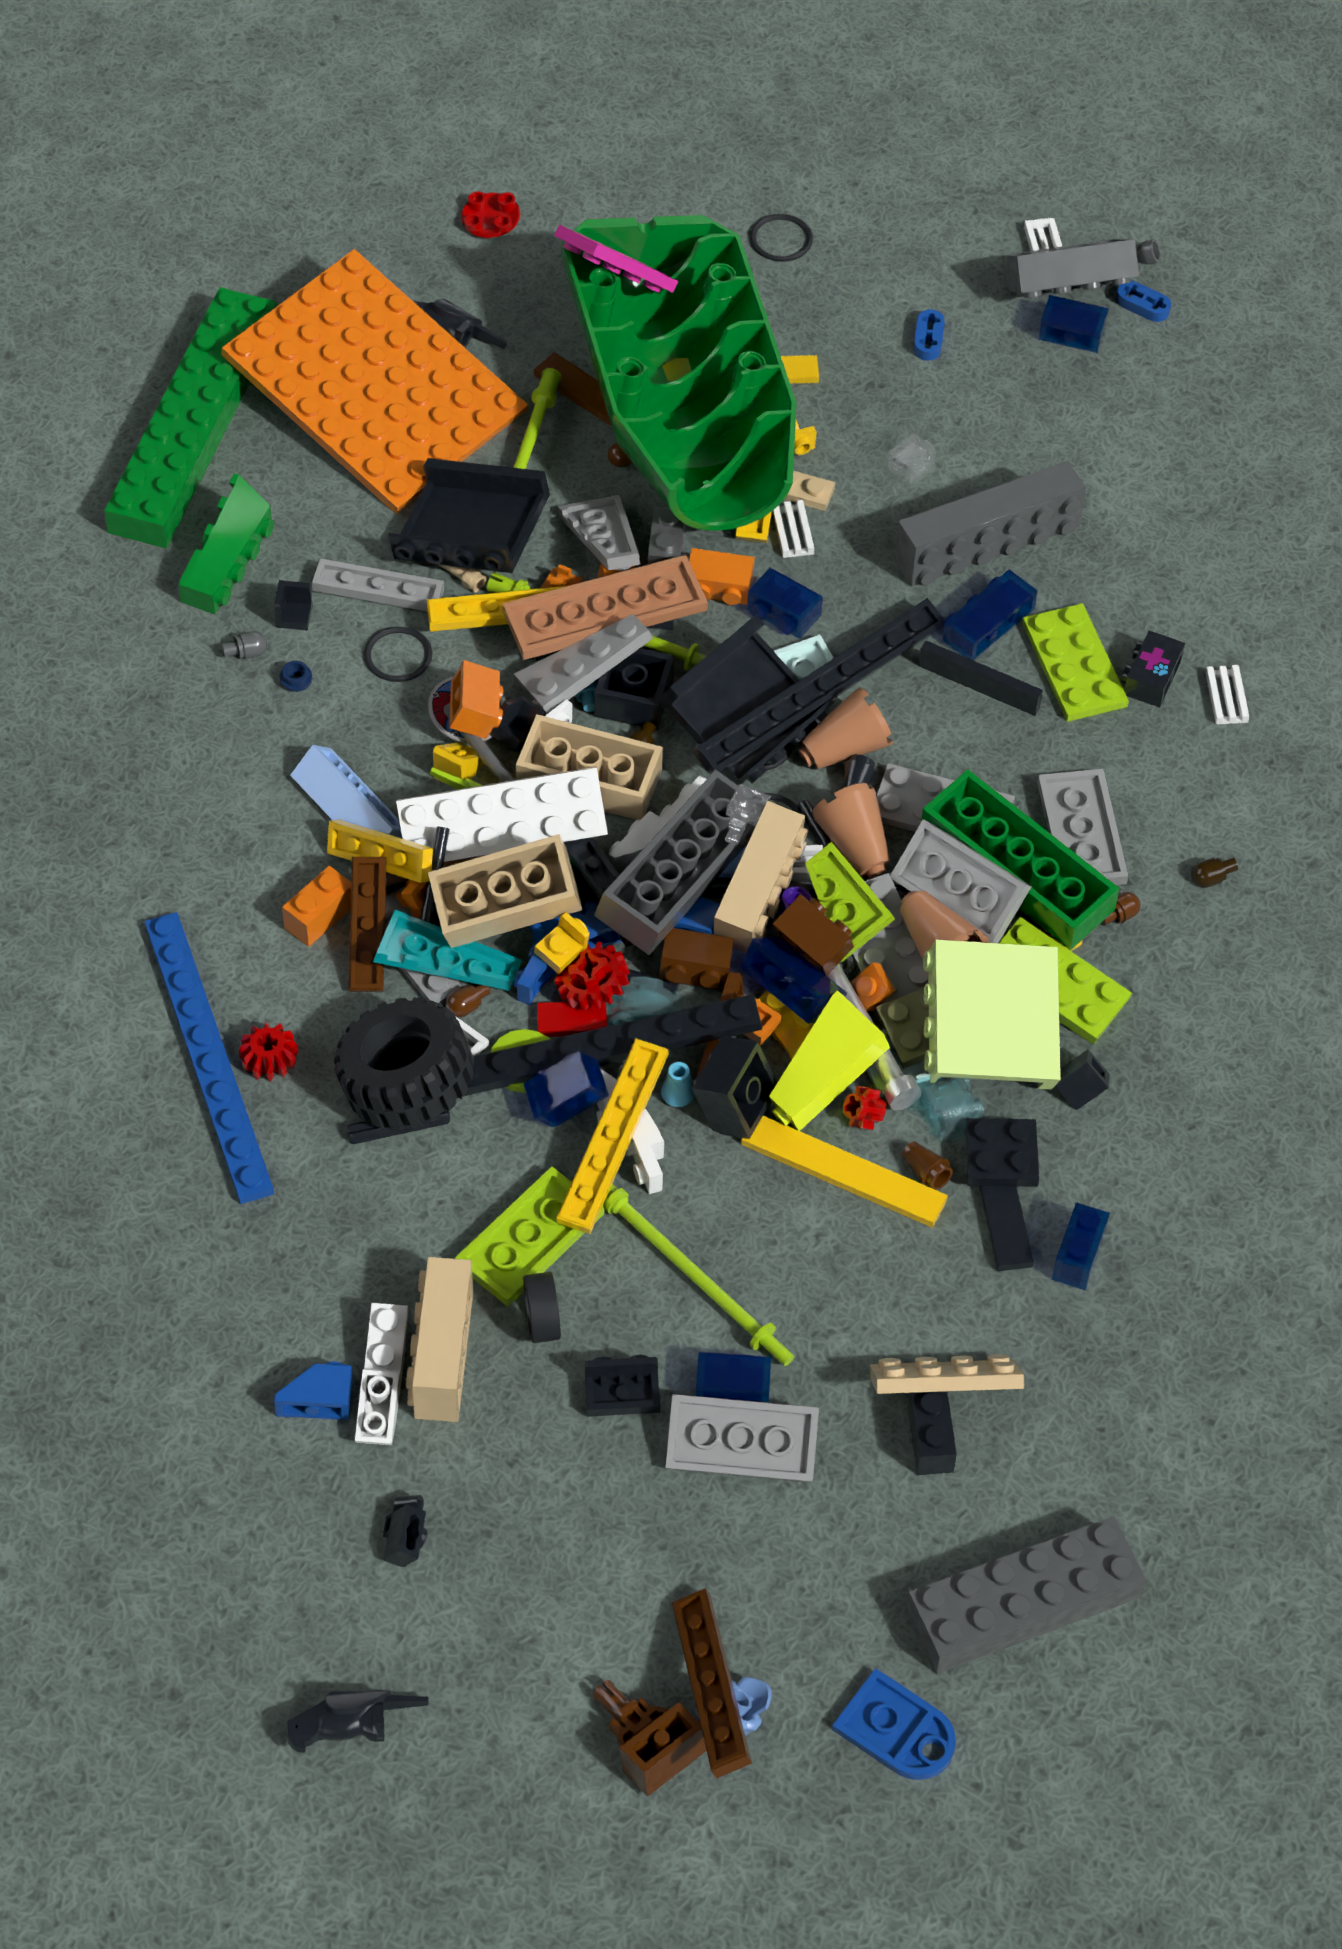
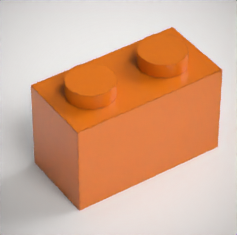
M692 548L689 562L706 599L724 601L728 605H748L754 576L755 557Z
M466 660L462 661L451 680L450 728L487 739L493 727L498 728L503 716V710L499 708V702L503 694V686L500 685V671Z
M329 865L282 906L284 928L308 947L312 945L351 910V881Z

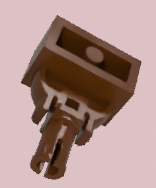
M611 1680L603 1682V1686L607 1690H604L601 1685L594 1690L593 1699L599 1702L613 1717L609 1723V1728L617 1737L622 1770L647 1797L706 1752L700 1723L679 1702L669 1710L659 1706H651L644 1698L638 1699L637 1703L634 1699L629 1700L614 1686Z

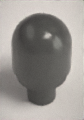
M257 631L238 634V636L234 637V642L221 644L224 657L240 654L239 659L260 656L267 648L265 636Z

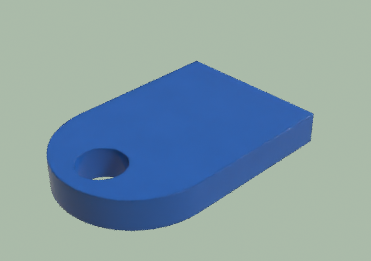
M876 1668L832 1725V1731L896 1774L908 1779L923 1780L938 1775L949 1765L955 1751L956 1736L950 1720L940 1710ZM930 1743L937 1744L943 1749L944 1755L939 1760H929L922 1753L923 1747Z

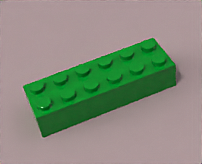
M969 769L922 809L921 822L923 819L929 821L1030 885L1031 888L1020 905L1019 910L1070 951L1115 911L1119 893L1118 886Z

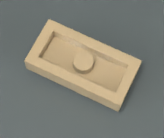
M793 471V484L784 500L794 503L797 500H803L805 506L826 511L835 489V482Z

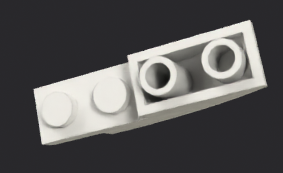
M699 775L692 784H686L681 790L679 798L672 805H667L662 810L660 816L649 811L641 820L637 819L631 825L628 834L621 842L616 841L608 852V858L617 873H622L707 778Z
M595 1066L589 1068V1083H585V1090L590 1103L596 1102L600 1111H597L596 1114L599 1122L617 1080ZM645 1109L628 1146L626 1155H633L636 1164L633 1165V1170L638 1184L645 1183L648 1193L652 1194L662 1191L663 1173L657 1160L664 1158V1140L653 1119Z
M371 1303L355 1443L392 1445L406 1350L405 1338L409 1310L406 1305Z

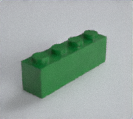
M236 473L233 474L229 482L232 486L229 497L222 496L217 505L219 512L215 525L208 523L203 533L202 551L195 549L178 583L181 603L214 615L221 605H227L235 582L240 583L243 580L249 560L254 561L256 559L261 541L264 537L269 538L274 528L270 505Z

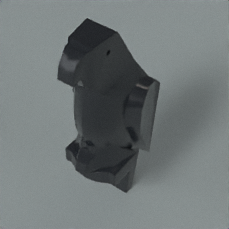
M437 299L435 302L430 303L413 301L463 347L468 345L471 338H480L504 349L507 347V341L484 327L482 320L446 299Z
M332 1691L326 1696L325 1700L287 1721L288 1744L294 1751L305 1753L307 1746L319 1740L344 1741L358 1736H365L370 1741H384L385 1710L429 1706L428 1696L389 1695V1691Z

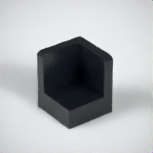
M279 580L274 601L276 628L308 631L313 608L311 584Z
M519 696L502 704V720L498 728L493 727L490 734L515 752L522 750L536 714L546 716V712L525 697Z
M1087 1049L1060 1069L1061 1080L1055 1087L1075 1110H1078L1109 1088L1110 1074L1090 1050Z

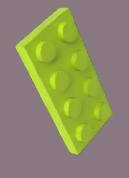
M1083 603L1023 617L1022 625L1067 722L1128 707L1129 700Z
M1021 917L999 942V944L1057 947L1059 1022L1093 1045L1131 998L1132 992Z
M550 1167L455 1257V1259L472 1260V1279L507 1307L524 1292V1275L544 1273L585 1233L557 1223V1215L572 1182L554 1167ZM603 1206L601 1208V1211L598 1215L596 1222L604 1215Z

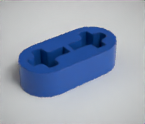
M1134 281L1120 284L1118 287L1117 303L1124 309L1154 322H1161L1169 317L1171 301L1164 294Z
M929 309L922 311L917 318L914 353L921 360L932 361L938 358L941 353L945 319L942 313L937 310ZM928 321L934 322L933 330L927 329ZM926 340L931 341V349L925 348Z

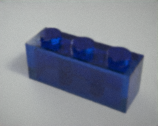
M1009 569L1000 577L993 578L985 590L978 595L974 594L971 596L963 608L957 613L952 612L943 623V641L962 656L972 660L976 659L1018 624L1023 617H1026L1035 609L1038 590Z
M779 937L753 938L739 968L808 1024L816 1022L837 990L844 997L847 995L844 989Z

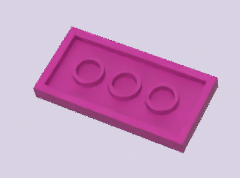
M560 224L554 236L565 241L564 248L578 255L583 250L585 252L582 257L598 265L604 260L603 267L617 274H620L623 269L625 270L623 276L637 283H640L643 278L645 279L643 285L658 293L661 288L674 292L678 283L677 280Z

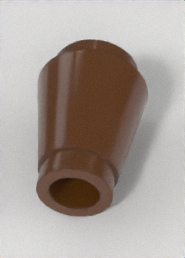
M916 1141L909 1143L902 1152V1157L923 1185L938 1190L950 1180L953 1170L950 1167L949 1161L918 1144Z

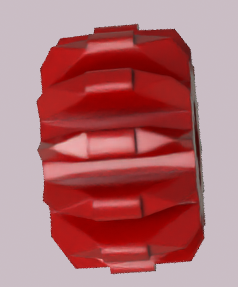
M267 1021L261 1029L252 1025L250 1029L251 1034H243L241 1039L242 1045L239 1049V1058L242 1060L243 1068L246 1072L253 1071V1076L256 1080L263 1073H266L267 1078L271 1082L275 1072L285 1078L286 1068H294L296 1064L295 1057L298 1054V1045L294 1041V1035L291 1030L284 1031L281 1023L274 1028H270Z

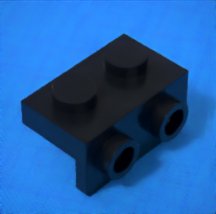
M634 1355L625 1359L598 1357L585 1361L587 1417L660 1413L658 1358Z

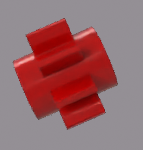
M856 1086L855 1093L846 1096L843 1104V1113L850 1119L849 1126L873 1130L874 1123L883 1121L886 1113V1103L879 1097L880 1090Z

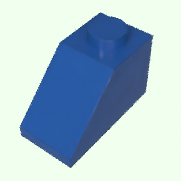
M332 1361L326 1364H314L275 1394L276 1416L349 1420L353 1390L352 1365H344L343 1363Z

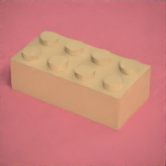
M536 714L516 763V780L597 767L604 812L641 820L645 816L662 772L663 747Z
M767 801L714 917L713 935L734 938L732 949L748 955L752 954L755 946L761 948L768 931L766 929L769 917L774 919L780 906L781 900L779 897L782 888L785 890L788 888L794 873L792 871L795 860L800 861L807 844L805 839L808 829L804 828L805 815Z
M560 834L428 872L442 933L451 948L557 918L565 912L570 914L582 910L568 852Z
M428 1257L427 1270H420L418 1292L421 1293L420 1302H416L414 1323L417 1324L416 1335L412 1334L410 1356H413L412 1367H408L406 1389H409L408 1406H414L415 1419L459 1422L473 1300L472 1260Z

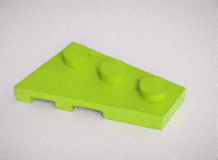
M832 842L805 863L818 900L827 910L825 915L833 922L837 919L840 920L852 932L850 937L854 948L844 957L842 962L895 920L890 911Z

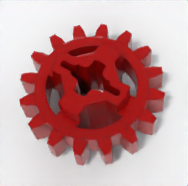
M597 942L595 948H590L587 945V949L580 952V955L559 974L556 972L557 977L554 981L563 1001L568 1000L572 1008L580 1003L582 1010L586 1011L590 1004H594L596 1009H600L601 1002L603 1001L609 1004L613 1003L611 996L614 994L622 996L621 986L629 984L627 975L630 971L621 951L616 952L613 945H609L604 949L602 943Z

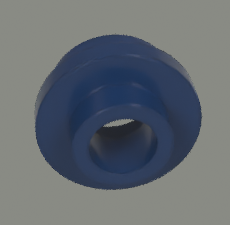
M301 661L288 662L280 672V683L288 691H303L312 683V672ZM299 676L300 678L293 679L292 677Z

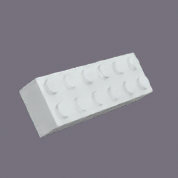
M597 767L403 798L396 801L403 839L433 848L436 827L440 826L450 829L444 862L492 854L560 834L563 842L608 835Z

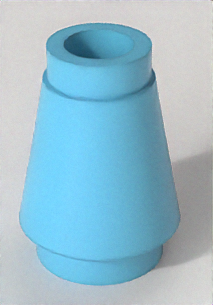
M676 1062L669 1067L661 1088L663 1100L674 1107L686 1106L695 1097L691 1089L693 1081L689 1067L685 1063Z

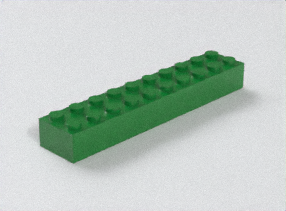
M219 287L104 510L108 534L165 549L168 548L250 384V381L221 355L222 347L276 308L277 301Z

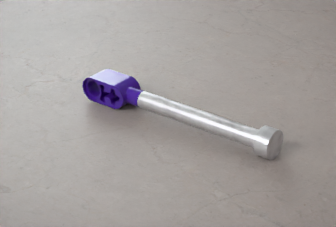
M802 887L786 889L782 895L778 918L800 894L808 901L813 897ZM839 964L827 977L821 973L833 994L838 990L873 1023ZM888 1049L873 1064L886 1085L883 1089V1095L892 1110H903L917 1102L921 1097L922 1091L913 1076L903 1074Z

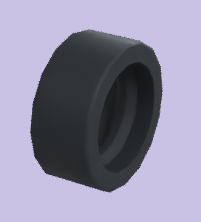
M552 1272L524 1275L525 1306L532 1343L560 1340L559 1307Z

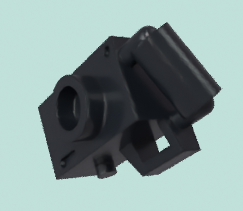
M421 1495L395 1498L393 1512L386 1516L383 1537L388 1538L384 1561L405 1567L418 1560L420 1548H422L427 1538V1529L424 1528L426 1511H423L424 1500Z

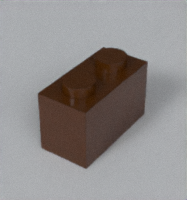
M800 894L773 923L777 935L827 977L854 948L850 937L852 932L840 920L831 921L825 915L827 910L817 900L812 898L808 901Z
M673 928L664 938L658 979L724 990L730 969L734 938Z

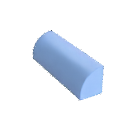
M312 745L290 776L332 820L340 819L403 839L399 819L331 748Z

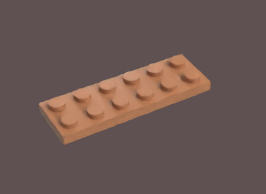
M686 555L503 603V613L523 660L562 650L632 614L645 627L708 610V601Z

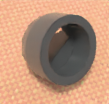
M1156 239L1146 240L1137 247V259L1141 263L1154 264L1160 262L1161 251Z

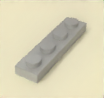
M320 559L312 581V591L427 612L426 600L442 598L444 581Z

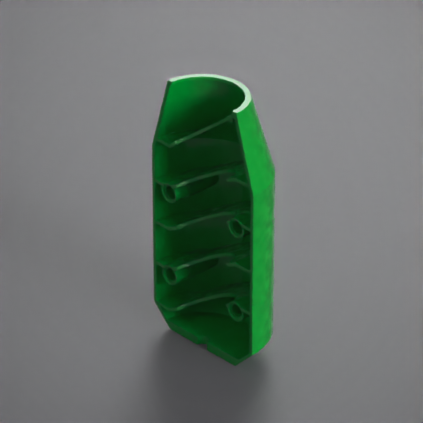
M704 215L653 217L650 222L645 224L638 223L636 217L585 219L574 230L575 232L678 281L674 292L661 288L658 293L643 285L645 279L642 278L640 283L632 281L623 276L625 270L622 269L620 274H617L603 267L604 260L599 265L582 257L585 251L582 250L580 255L564 248L565 241H562L561 259L618 445L672 513L688 526L709 531L729 530L751 524L768 515L781 504L793 484L797 402L740 235ZM675 358H688L691 372L678 380L668 381L662 366Z

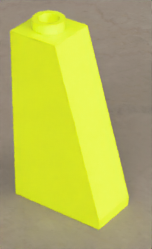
M838 990L828 1001L769 1095L775 1107L772 1110L774 1116L785 1126L791 1123L798 1131L803 1129L890 1048L884 1033Z

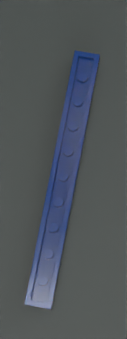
M178 912L146 920L145 927L239 1202L243 1204L274 1195V1189Z

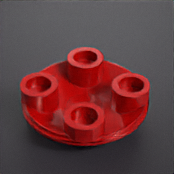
M475 191L468 196V202L461 212V221L464 228L469 233L482 238H495L505 235L513 230L520 220V208L515 200V196L510 192L483 193Z

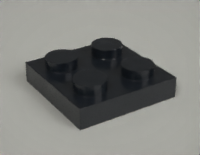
M966 1118L965 1136L968 1186L1038 1187L1039 1162L1036 1119Z

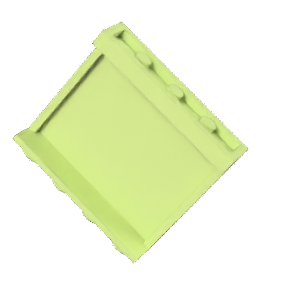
M935 940L930 949L925 951L923 958V969L928 972V984H925L923 998L924 1004L929 1005V1017H926L924 1022V1036L929 1038V1050H926L924 1067L925 1071H930V1083H935L939 1077L1038 1082V1089L1052 1090L1061 1080L1057 947Z

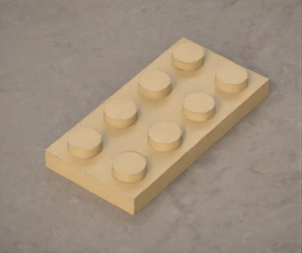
M1003 1354L989 1355L987 1360L973 1361L971 1356L951 1357V1362H937V1358L918 1357L915 1358V1363H901V1360L897 1358H884L879 1360V1364H870V1379L877 1394L1024 1389L1023 1372L1014 1359L1009 1360V1356Z

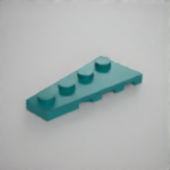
M395 909L373 962L510 991L522 960L476 941L451 948L442 933L441 927Z

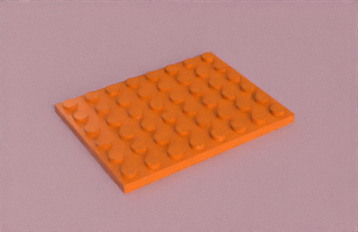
M355 249L223 346L221 350V355L396 514L420 496L427 482L423 468L427 458L463 462L528 409V404Z

